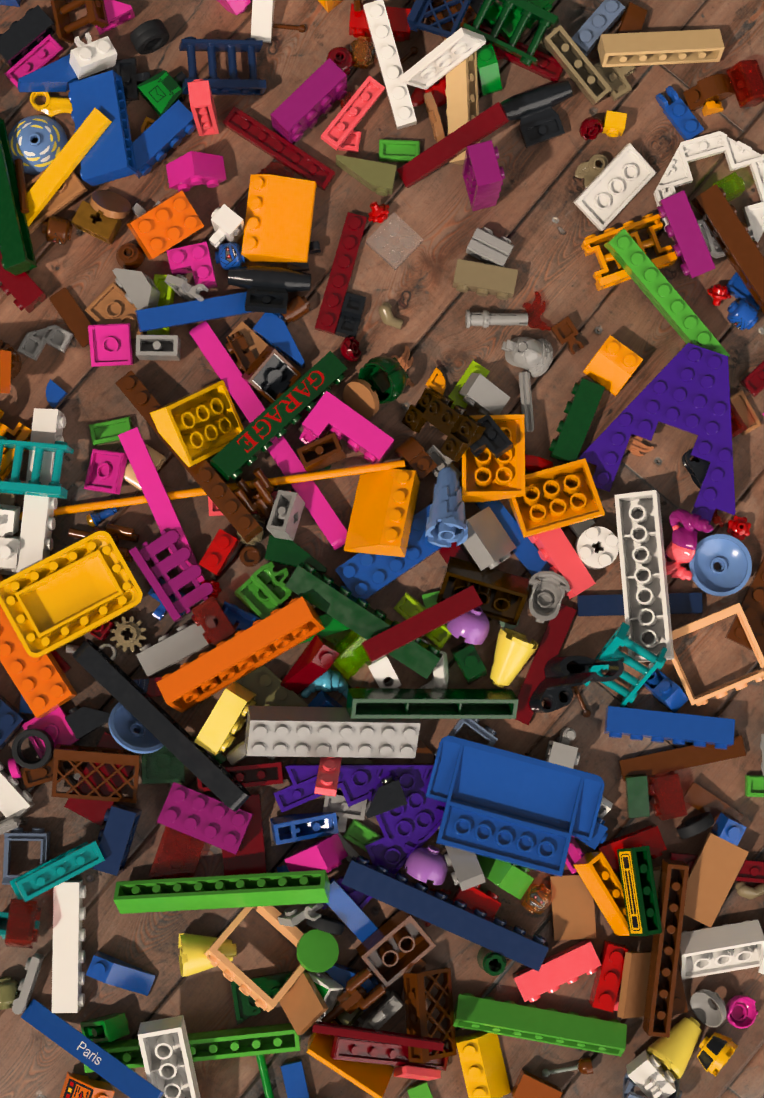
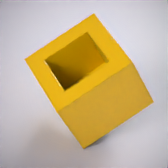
M607 110L604 116L602 133L609 137L622 136L625 130L627 114Z

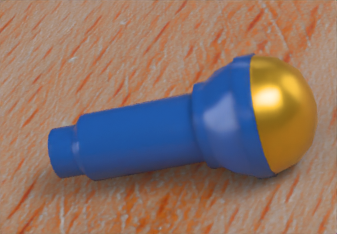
M115 507L105 509L99 513H89L86 520L90 526L95 527L100 524L101 520L114 515L118 511Z

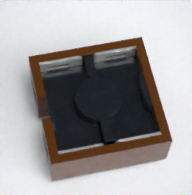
M267 346L242 375V378L272 404L284 393L288 386L291 387L296 382L301 373L274 348Z

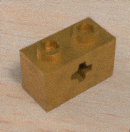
M83 200L71 221L75 228L112 245L122 225L120 219L106 217L102 211H95L90 205V201L87 203Z

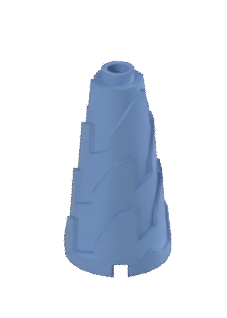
M444 467L438 473L437 482L434 486L433 501L430 505L429 517H427L425 537L428 536V542L448 548L451 547V543L457 542L456 546H459L468 538V523L465 518V504L462 501V487L459 484L458 473L452 467Z

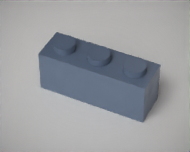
M604 0L572 37V40L586 57L598 45L601 34H607L622 17L625 6L618 0Z

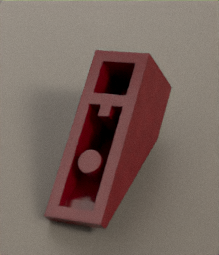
M316 634L280 685L290 691H294L298 695L328 671L340 653L333 643Z

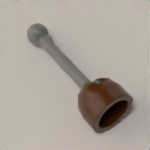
M590 1056L583 1057L575 1066L553 1070L543 1069L542 1076L546 1078L551 1074L579 1070L584 1075L594 1074Z

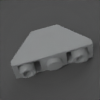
M119 268L112 270L116 276V283L120 288H124L126 299L135 305L136 310L158 307L160 291L150 276L142 271Z

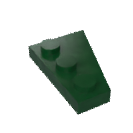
M294 971L250 977V979L268 996L273 998ZM232 981L231 988L238 1025L249 1017L261 1013L263 1009L257 1007L256 1001L250 995H244L239 990L240 986Z

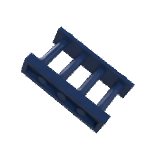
M195 37L181 39L179 51H187L189 77L184 80L182 85V93L189 94L187 83L199 79L197 77L195 51H207L209 78L204 80H209L212 95H263L267 88L266 80L258 78L256 52H260L263 40H256L255 38H247L245 40L196 39ZM216 52L228 53L230 77L228 79L217 77ZM236 52L248 53V80L238 78Z

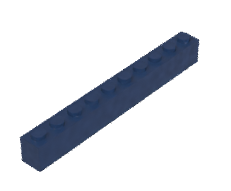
M363 856L352 857L341 884L536 971L540 970L549 949L548 942H546L544 937L538 934L532 936L526 933L524 928L517 925L514 927L507 925V921L495 916V918H491L482 909L475 908L473 910L467 907L468 904L459 899L453 901L447 898L448 895L438 890L433 892L428 889L427 885L421 882H416L415 884L408 881L409 878L401 873L396 875L388 872L389 869L383 865H372Z

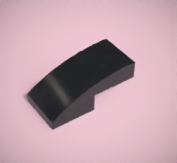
M346 293L336 335L345 338L347 336H354V339H356L366 297Z

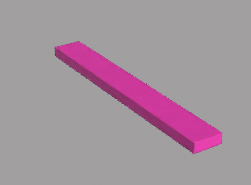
M136 427L119 434L120 442L160 532L163 530L166 532L170 530L178 532L180 538L174 545L178 550L180 548H187L191 552L190 558L185 561L189 567L198 565L139 428ZM169 547L168 550L170 554H173L172 550ZM181 564L176 567L179 574L184 571ZM203 573L197 578L199 583L205 580ZM191 582L188 585H186L185 588L193 586L194 584Z

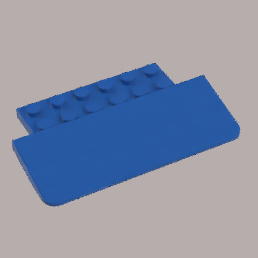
M445 736L439 743L425 797L446 803L436 841L437 844L562 877L571 837L589 842L592 840L605 785L603 779L595 774L458 737Z

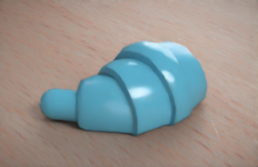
M329 668L328 671L301 692V696L308 698L312 692L321 690L324 692L338 691L347 699L349 685L341 675V672Z

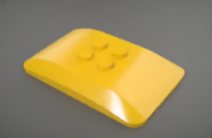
M105 531L95 532L0 582V605L25 651L33 658L41 657L137 606L143 596L138 583L112 537Z

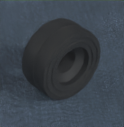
M159 19L142 23L130 35L135 49L141 55L157 51L168 42L170 37L163 22Z

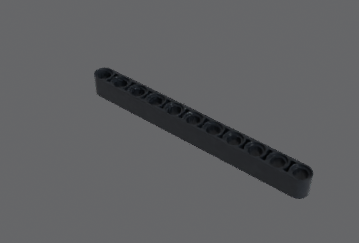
M85 639L72 654L73 658L227 807L237 812L251 796L250 792L210 753L194 742L195 739L94 642Z

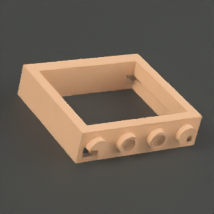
M739 602L672 630V638L674 640L737 614L760 665L758 670L694 696L674 650L672 662L691 705L696 704L697 707L705 705L711 697L716 696V699L728 695V690L735 688L738 691L747 687V683L755 680L757 683L764 679V656Z
M274 906L244 907L204 954L212 966H218L223 971L226 979L240 986L239 990L244 995H250L256 1001L257 1007H261L264 1011L269 1012L274 1009L305 968L300 964L274 997L271 998L225 957L218 948L252 908L296 947L304 933L296 926L280 925L277 917L282 913Z

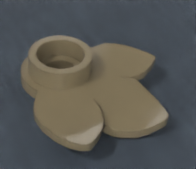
M601 154L593 155L588 162H583L577 167L575 177L584 179V186L586 188L609 164L607 158ZM596 161H600L602 163L601 168L596 167Z

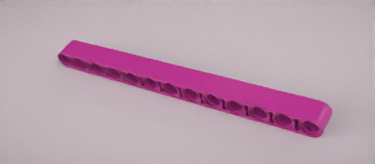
M203 321L188 332L219 379L224 381L228 392L248 422L251 423L266 409L250 385L242 378V373L207 321ZM284 436L280 439L276 437L272 441L273 445L268 449V452L284 476L308 473ZM315 482L291 483L290 485L303 499L306 509L333 549L336 551L345 545L347 530Z

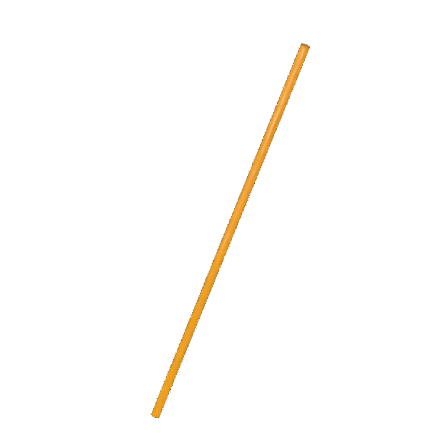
M405 460L267 479L272 486L406 467ZM245 481L250 489H255L252 481ZM236 483L226 484L232 492L238 488ZM201 487L167 492L170 500L207 495ZM142 495L61 506L54 510V516L145 504L148 502L145 496ZM20 512L19 520H22L23 512Z

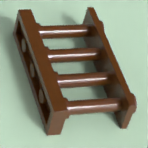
M50 0L56 33L60 40L71 44L74 43L73 31L89 23L100 28L109 25L103 0H73L69 3H66V0ZM86 5L87 15L71 23L69 12Z

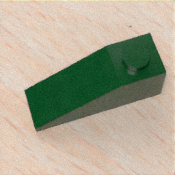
M273 535L269 536L264 558L266 561L297 567L301 562L304 564L307 562L316 568V572L326 574L327 568L295 542L274 538Z

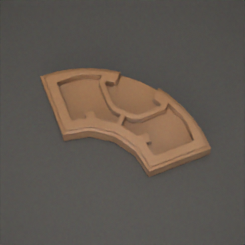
M431 92L424 93V101L434 139L437 143L445 138L434 97Z

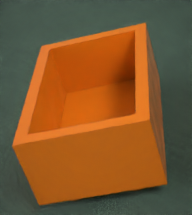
M182 190L174 193L127 223V226L148 259H154L204 227Z

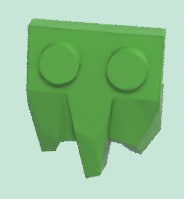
M272 561L261 566L234 592L251 612L260 619L270 616L271 612L280 608L292 594V590L285 587L286 584L283 582L289 575L287 567L278 572H273L274 564Z

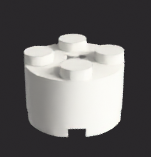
M591 527L578 536L574 544V550L587 569H602L616 559L619 552L618 538L605 527ZM598 544L601 551L595 553V548L592 546Z

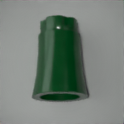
M481 947L477 955L480 968L492 976H497L504 972L507 957ZM497 959L496 964L492 965L489 963L490 961Z

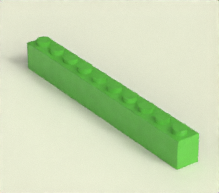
M326 870L116 882L113 900L120 914L329 903L330 882Z
M291 1023L187 1034L193 1062L300 1051L301 1048L300 1035L296 1034ZM138 1039L96 1043L129 1068L144 1067ZM84 1064L85 1073L94 1072Z

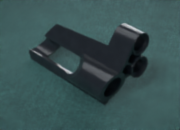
M576 655L550 659L544 668L546 678L538 685L530 698L529 706L531 710L535 713H549L567 706L572 701V686L584 685L588 681L606 682L617 679L624 671V657L592 659ZM609 665V669L604 676H599L596 672H589L588 666Z

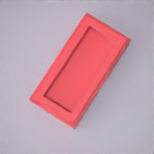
M405 1065L394 1069V1077L430 1081L440 1079L441 1070Z

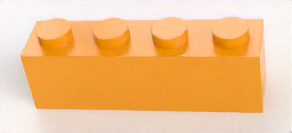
M602 851L586 853L573 866L615 935L629 936L622 884Z

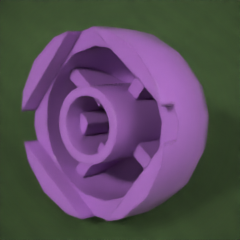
M480 607L447 623V629L454 637L459 638V636L466 638L464 642L474 645L484 642L490 628L489 619Z
M428 845L427 848L420 847L415 849L407 858L404 869L407 868V874L421 882L427 883V880L434 881L433 885H442L447 875L448 866L445 857L439 853L440 850L435 846Z

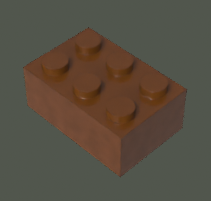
M400 910L356 949L363 961L387 988L436 945L411 914Z

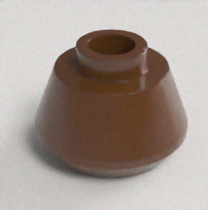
M128 242L118 248L116 259L122 268L134 270L143 263L144 252L138 244Z

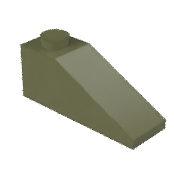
M336 154V165L365 187L380 196L392 195L397 165Z

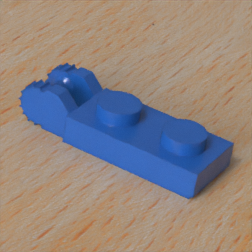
M669 86L666 88V93L673 102L670 105L661 93L656 95L655 98L663 109V113L684 141L693 139L704 131L702 125L683 100L679 98L673 87Z

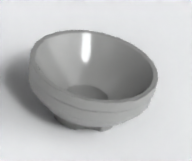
M701 989L692 995L690 1000L691 1008L695 1016L703 1024L715 1028L726 1019L725 1001L721 999L718 993ZM711 999L716 1003V1005H717L718 1007H716V1006L712 1003Z

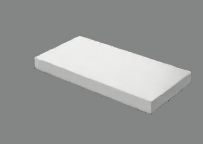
M461 27L402 74L400 79L404 84L427 90L487 41L484 35Z
M628 143L573 203L599 231H603L657 172L632 144Z

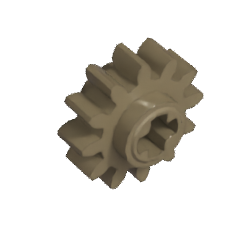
M123 616L122 623L114 622L117 629H110V632L115 633V636L110 641L118 642L115 645L116 649L123 646L122 651L124 653L128 651L129 647L132 652H136V645L143 647V644L140 642L141 639L147 640V637L142 635L143 632L147 631V628H140L143 621L139 620L134 623L135 617L133 616L130 617L129 621ZM128 629L133 633V637H129V640H127V636H124L125 631L128 632Z

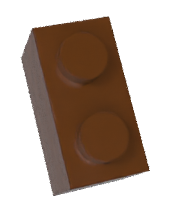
M335 432L297 449L301 462L308 473L316 472L347 457Z

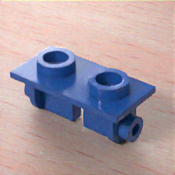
M224 601L222 610L217 615V618L220 619L219 622L232 628L236 622L239 623L236 629L238 631L248 629L255 621L260 619L255 614L248 613Z

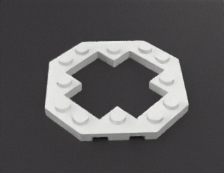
M721 131L681 142L653 193L657 207L660 206V200L676 194L675 187L692 183L693 177L688 163L724 153L730 171L750 166L761 202L744 207L743 212L748 225V234L751 239H755L758 243L764 232V154L757 153L750 146L740 141L736 142ZM662 218L661 220L665 229V226H667L668 224L666 222V219ZM702 219L698 220L697 223L710 255L716 259L726 256L715 238L711 237L710 230Z

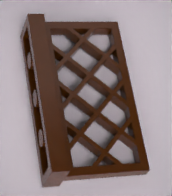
M57 744L55 746L51 797L137 803L140 753L116 748ZM59 760H66L73 767L64 774L59 768ZM83 762H89L94 768L87 775L78 767ZM104 764H111L115 769L108 777L99 769ZM126 765L135 766V773L130 778H127L121 771ZM74 769L82 776V779L75 785L67 777ZM95 771L104 779L97 786L88 778ZM117 772L125 780L118 788L109 780ZM62 779L71 786L66 792L57 791V783ZM84 780L92 788L87 794L81 793L77 788ZM105 782L114 790L109 795H103L98 790ZM128 784L133 789V797H125L119 790Z
M445 967L404 973L407 1034L433 1038L436 1030H438L442 1034L439 1039H446L449 1045V1051L445 1052L444 1049L443 1051L432 1050L430 1055L429 1049L408 1046L409 1062L428 1063L430 1060L457 1055L455 1027L453 1026L454 1010L451 968ZM441 973L444 974L442 986L437 982ZM424 976L430 980L426 988L424 987ZM433 986L439 990L435 998L430 994ZM442 995L445 997L446 1002L443 1008L438 1003ZM426 998L431 1002L428 1010H426ZM435 1007L440 1012L436 1020L431 1016ZM444 1017L447 1019L445 1030L440 1026ZM428 1020L433 1024L429 1033L427 1031Z

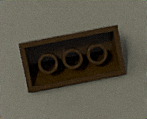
M450 556L436 602L439 603L473 585L483 602L479 607L482 608L488 618L517 625L528 596L530 579L496 569L490 570L489 567L481 571L475 563Z

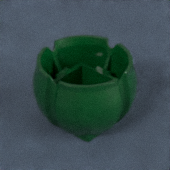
M377 356L370 359L360 369L358 379H362L372 386L370 388L373 392L376 391L379 404L396 400L403 393L406 380L409 378L395 357L391 358L389 356Z

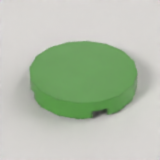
M313 929L302 935L297 943L296 954L299 963L307 971L323 973L332 968L338 960L339 948L333 935Z

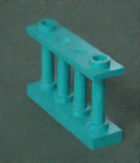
M0 436V468L3 448L15 449L11 478L8 479V482L1 481L0 478V493L67 499L68 490L61 486L60 477L64 453L73 454L74 449L63 441H55V444L7 440V437ZM24 449L35 450L31 480L28 483H21V480H19ZM44 451L55 452L52 479L49 485H41V482H39Z
M622 622L594 658L624 657L623 663L641 673L636 678L624 670L619 676L631 684L629 689L614 680L601 682L624 696L620 707H625L628 702L632 703L638 694L637 691L657 668L660 670L666 662L664 656L667 648L663 647L655 655L629 639L627 633L630 626ZM619 646H626L651 663L646 667L620 651ZM609 665L588 666L589 672H596L599 676H604L601 673V669L608 670ZM588 681L584 685L588 686L591 681Z
M86 841L14 878L9 883L18 901L23 899L24 902H27L103 862L105 859L96 841L89 844Z

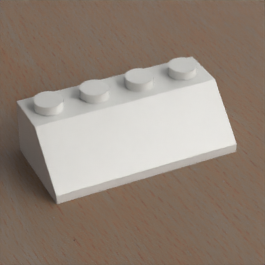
M746 920L741 923L724 924L712 928L705 927L694 931H683L681 933L678 959L682 980L759 967L764 955V934L759 920Z

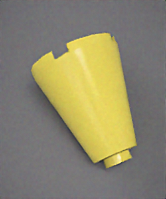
M501 627L498 633L490 678L493 680L492 683L501 688H504V685L509 686L537 650L539 644L533 639L531 642H528L526 636L508 628L504 630Z
M188 933L179 934V966L182 977L214 968L204 953L215 942L217 937ZM226 939L218 948L231 962L233 957L237 956L236 943L232 944L231 939Z
M684 1017L670 1029L669 1038H658L646 1051L658 1058L665 1071L669 1070L674 1078L680 1079L685 1072L702 1032L700 1029L701 1024L693 1017L689 1019Z

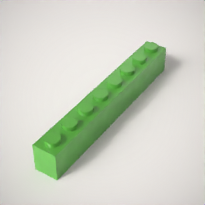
M625 229L618 231L604 244L606 249L686 344L691 343L728 357L730 356Z
M470 993L459 994L456 1000L454 1027L620 1057L626 1049L627 1024H623L618 1020L606 1021L601 1020L597 1016L584 1017L579 1016L575 1012L562 1013L553 1008L539 1009L535 1005H517L513 1001H495L491 997L478 998Z

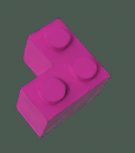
M190 151L166 164L170 189L187 192L190 191L191 187L201 184L207 185L208 188H214L219 186V183L227 180L223 156Z
M207 242L166 250L170 270L174 276L192 272L195 285L204 284L208 289L218 287Z
M337 833L284 859L290 872L326 870V873H329L332 869L342 865L341 860L346 858L348 854Z

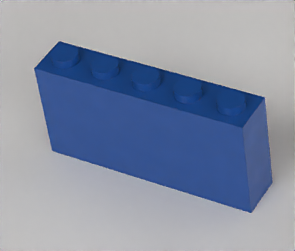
M111 70L69 83L70 92L68 97L72 103L73 111L71 116L75 123L74 133L94 108H97L112 121L80 162V175L83 181L91 186H96L137 174L122 77Z

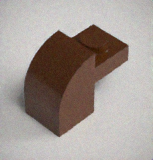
M715 74L697 81V85L684 91L683 94L690 111H695L704 106L707 101L721 102L735 94L728 75Z
M412 436L394 451L401 460H405L407 467L410 466L412 470H416L421 480L438 467L425 452L421 444Z

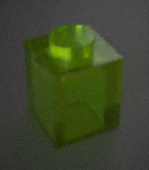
M736 172L713 184H717L718 187L724 190L728 202L741 196L745 191L744 180Z

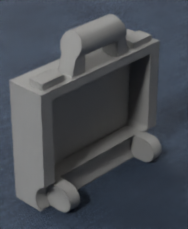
M386 988L385 994L387 997L365 1019L360 1016L357 1019L359 1024L356 1027L379 1030L403 1006L401 996L395 990L390 992Z

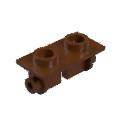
M238 331L232 335L233 339L230 340L228 336L226 337L228 342L225 345L230 354L235 353L238 359L235 364L240 372H246L256 358L252 351L244 354L243 350L249 348V345L244 335Z

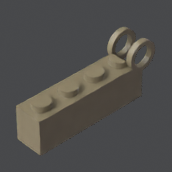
M561 25L556 26V28L550 26L551 33L546 37L543 36L540 45L553 55L594 106L612 88Z

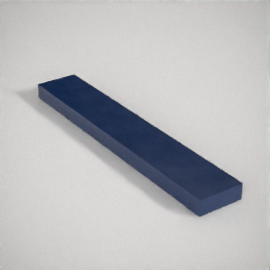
M702 592L668 593L670 614L703 613ZM623 594L577 596L578 617L625 615Z

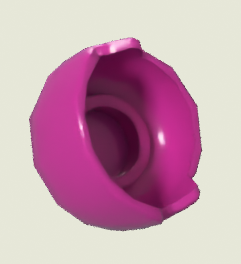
M738 995L729 999L726 1004V1017L730 1025L739 1029L751 1026L756 1019V1015H758L755 1006L756 1001L745 995Z

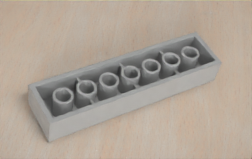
M248 706L245 733L246 755L415 758L421 722L420 719H351L345 707Z

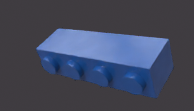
M179 100L132 142L137 172L135 175L138 178L142 175L146 176L157 161L161 162L171 148H176L186 134L189 135L196 129L193 114Z

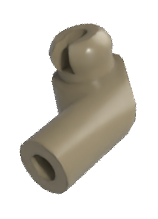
M382 303L379 307V315L382 322L401 330L404 320L393 316L390 303Z
M739 881L735 885L737 894L749 900L764 894L763 883L750 887L744 881Z

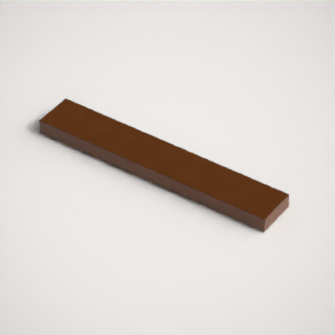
M742 735L734 736V745L727 746L726 750L715 749V745L706 744V747L689 745L618 760L622 780L625 781V776L646 774L651 776L746 756Z

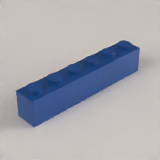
M608 706L606 708L604 733L609 734L611 738H622V735L630 736L631 740L642 741L643 737L651 738V742L664 743V740H672V744L685 745V742H692L695 747H706V744L715 745V749L726 750L727 746L734 745L735 719Z

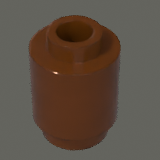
M296 295L288 301L287 314L281 315L287 323L291 321L294 323L309 312L308 307H310V304L305 296L300 297Z

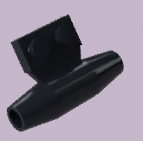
M567 80L532 88L502 101L501 104L510 121L520 120L519 130L525 147L528 148L565 134L560 117L552 107L572 97L573 93L571 85Z
M280 267L229 268L228 284L249 289L246 294L245 311L287 314L288 293L310 291L311 274Z

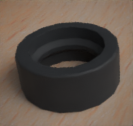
M37 728L24 730L13 741L12 756L16 763L23 768H41L53 758L54 741L44 730ZM30 736L39 737L45 743V754L38 761H29L21 753L23 741Z

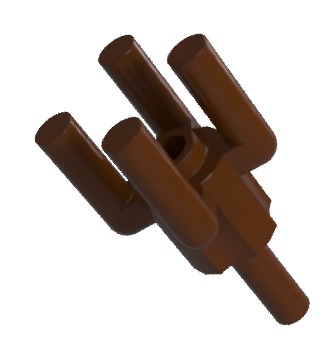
M256 468L253 471L256 478L252 480V484L257 490L252 492L244 479L240 477L235 481L238 488L234 490V493L249 513H253L256 510L261 518L270 517L275 501L271 496L274 487L262 470Z
M107 524L105 529L95 527L92 532L70 528L68 531V536L84 539L98 531H105L112 537L123 559L128 562L133 561L129 549L118 546L119 539L138 542L139 535L134 534L133 528Z
M366 965L347 981L346 990L337 997L340 1004L325 1015L321 1021L331 1023L344 1011L352 1014L359 1007L362 1010L367 1009L386 993V986L380 982L368 993L361 984L373 975L371 973L373 971Z

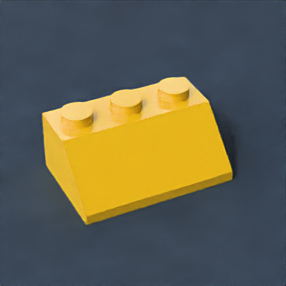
M481 1031L455 1037L468 1098H501L511 1093L498 1034Z

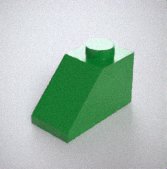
M492 44L482 46L476 50L477 76L482 95L485 96L502 91L498 61Z
M125 1012L112 1013L80 1023L82 1034L95 1043L111 1042L130 1034Z

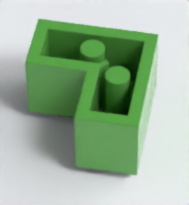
M482 855L477 856L484 876L501 889L521 900L534 880L528 874L530 870L526 867Z

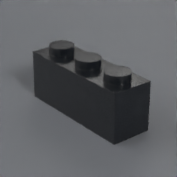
M39 5L29 9L23 18L13 22L5 33L0 34V57L10 68L49 34L52 36L56 33L54 22Z

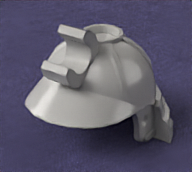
M516 337L506 342L503 341L501 349L505 351L506 361L510 365L531 372L533 378L544 374L553 361V348L551 343L544 338Z
M540 571L529 580L530 588H532L529 597V610L536 618L535 622L544 623V621L552 620L558 615L563 596L570 591V586L563 576L553 571Z

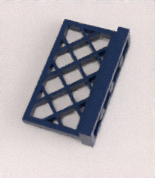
M415 0L407 17L410 30L418 32L420 29L449 38L459 29L471 0H452L449 2L443 0V5L433 9L431 5L433 0ZM460 3L461 10L452 14L449 7ZM447 9L449 16L438 20L436 13ZM431 15L434 16L436 22L430 25L423 24L425 18ZM452 20L453 27L451 32L443 30L441 25Z

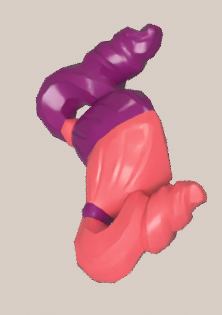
M679 508L673 510L669 516V523L672 526L673 533L672 541L665 549L666 572L671 578L687 579L690 581L693 575L692 572L681 564L690 563L693 559L697 547L698 531L709 533L714 528L712 525H709L707 519H702L701 515L691 514Z

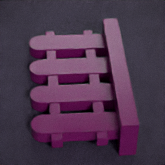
M163 530L160 532L161 537L150 544L147 541L142 544L144 548L141 550L135 546L129 550V553L173 621L177 623L183 619L181 613L185 611L186 614L192 612L190 609L201 600H204L205 603L210 600L208 596L212 594L213 586L210 583L200 585L197 578L201 576L202 569L198 565L189 567L185 562L190 558L191 552L187 548H180L178 550L174 545L180 538L178 532L175 530H170L169 532ZM170 547L173 554L159 561L156 555ZM150 559H152V561L155 564L153 567H150V565L147 562ZM181 564L184 571L171 579L167 573ZM162 576L166 581L163 585L159 581V578ZM192 582L195 589L182 597L179 590ZM174 594L177 601L173 602L170 596Z

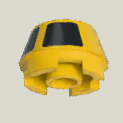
M714 1032L710 1038L706 1036L700 1043L699 1047L701 1050L697 1058L706 1072L709 1071L716 1077L720 1069L723 1068L738 1048V1045L732 1041V1038Z

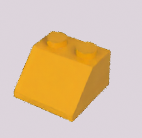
M610 335L584 369L583 373L616 396L643 359Z

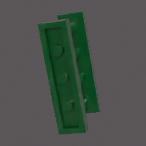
M484 0L472 26L466 23L463 24V28L484 35L488 43L521 58V63L527 66H531V64L537 66L538 60L533 56L546 29H549L550 26L556 28L559 18L526 0H498L503 2V8L489 35L480 31L479 28L492 2H495V0ZM515 8L521 11L520 14L522 16L507 44L497 39L510 11H513ZM533 17L539 20L540 25L525 53L515 48L528 20H531Z

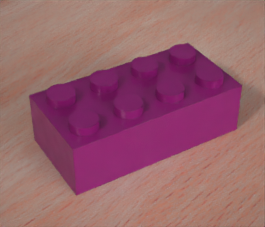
M330 58L327 59L270 114L273 129L290 143L298 142L308 127L310 129L314 127L318 122V118L322 114H327L332 109V104L336 100L340 101L347 94V75Z
M492 140L467 146L462 175L472 211L496 206L497 200L500 198L499 192H501L505 174L503 167L498 165L499 152L497 146L493 147Z
M683 190L660 200V206L657 207L661 219H666L668 225L665 226L668 237H673L675 245L672 247L676 256H681L683 264L680 267L684 276L694 278L715 269L716 267L685 191Z
M173 782L157 823L237 855L253 814L241 809L235 812L219 800Z

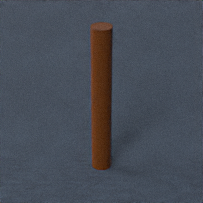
M16 159L15 169L21 213L27 214L29 206L23 160Z

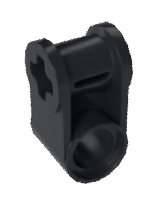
M692 448L683 454L682 463L691 475L693 482L701 489L710 462L700 458L691 462L689 458L692 457Z

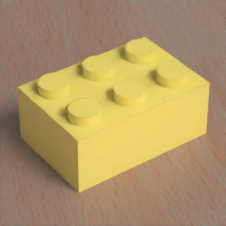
M237 682L225 688L194 742L215 756L221 751L224 752L235 740L233 734L244 725L246 720L243 717L248 713V706H255L256 702L254 699L256 694Z

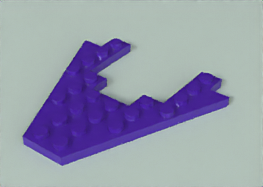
M687 343L583 452L579 459L586 458L588 463L597 466L593 475L594 484L597 488L610 492L631 435L652 441L658 422L697 435L698 437L691 456L708 461L710 465L691 514L701 515L702 519H707L710 525L715 509L735 515L736 512L728 356Z
M319 764L285 765L292 784L273 792L281 813L322 796L321 794H314ZM341 764L337 789L341 788L348 807L366 799L370 801L377 784L381 783L382 778L393 775V777L398 776L408 803L376 815L384 836L365 844L372 865H383L389 869L388 872L396 874L406 863L409 855L415 849L420 848L440 827L446 803L425 797L434 764ZM344 876L335 879L361 909L373 898L341 884ZM323 903L324 906L322 907V909L328 908L329 906L326 903Z

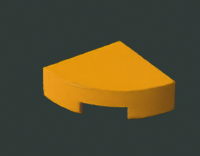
M713 100L705 103L702 112L704 116L722 112L724 109L720 101L716 104Z
M436 367L425 386L443 396L446 382L443 373Z

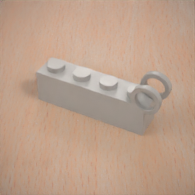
M209 600L205 603V601H202L198 606L199 617L195 619L196 623L188 626V624L182 625L176 629V634L170 636L168 633L158 638L159 643L153 646L149 643L139 649L140 653L136 654L147 677H152L224 638L215 622L220 611V607L216 602ZM207 604H213L215 614L209 618L205 617L203 608Z

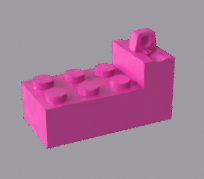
M327 390L303 421V432L299 437L304 444L308 445L315 440L323 438L330 430L331 433L335 432L339 440H345L348 444L347 446L352 451L363 453L364 459L370 464L381 463L394 446V439Z

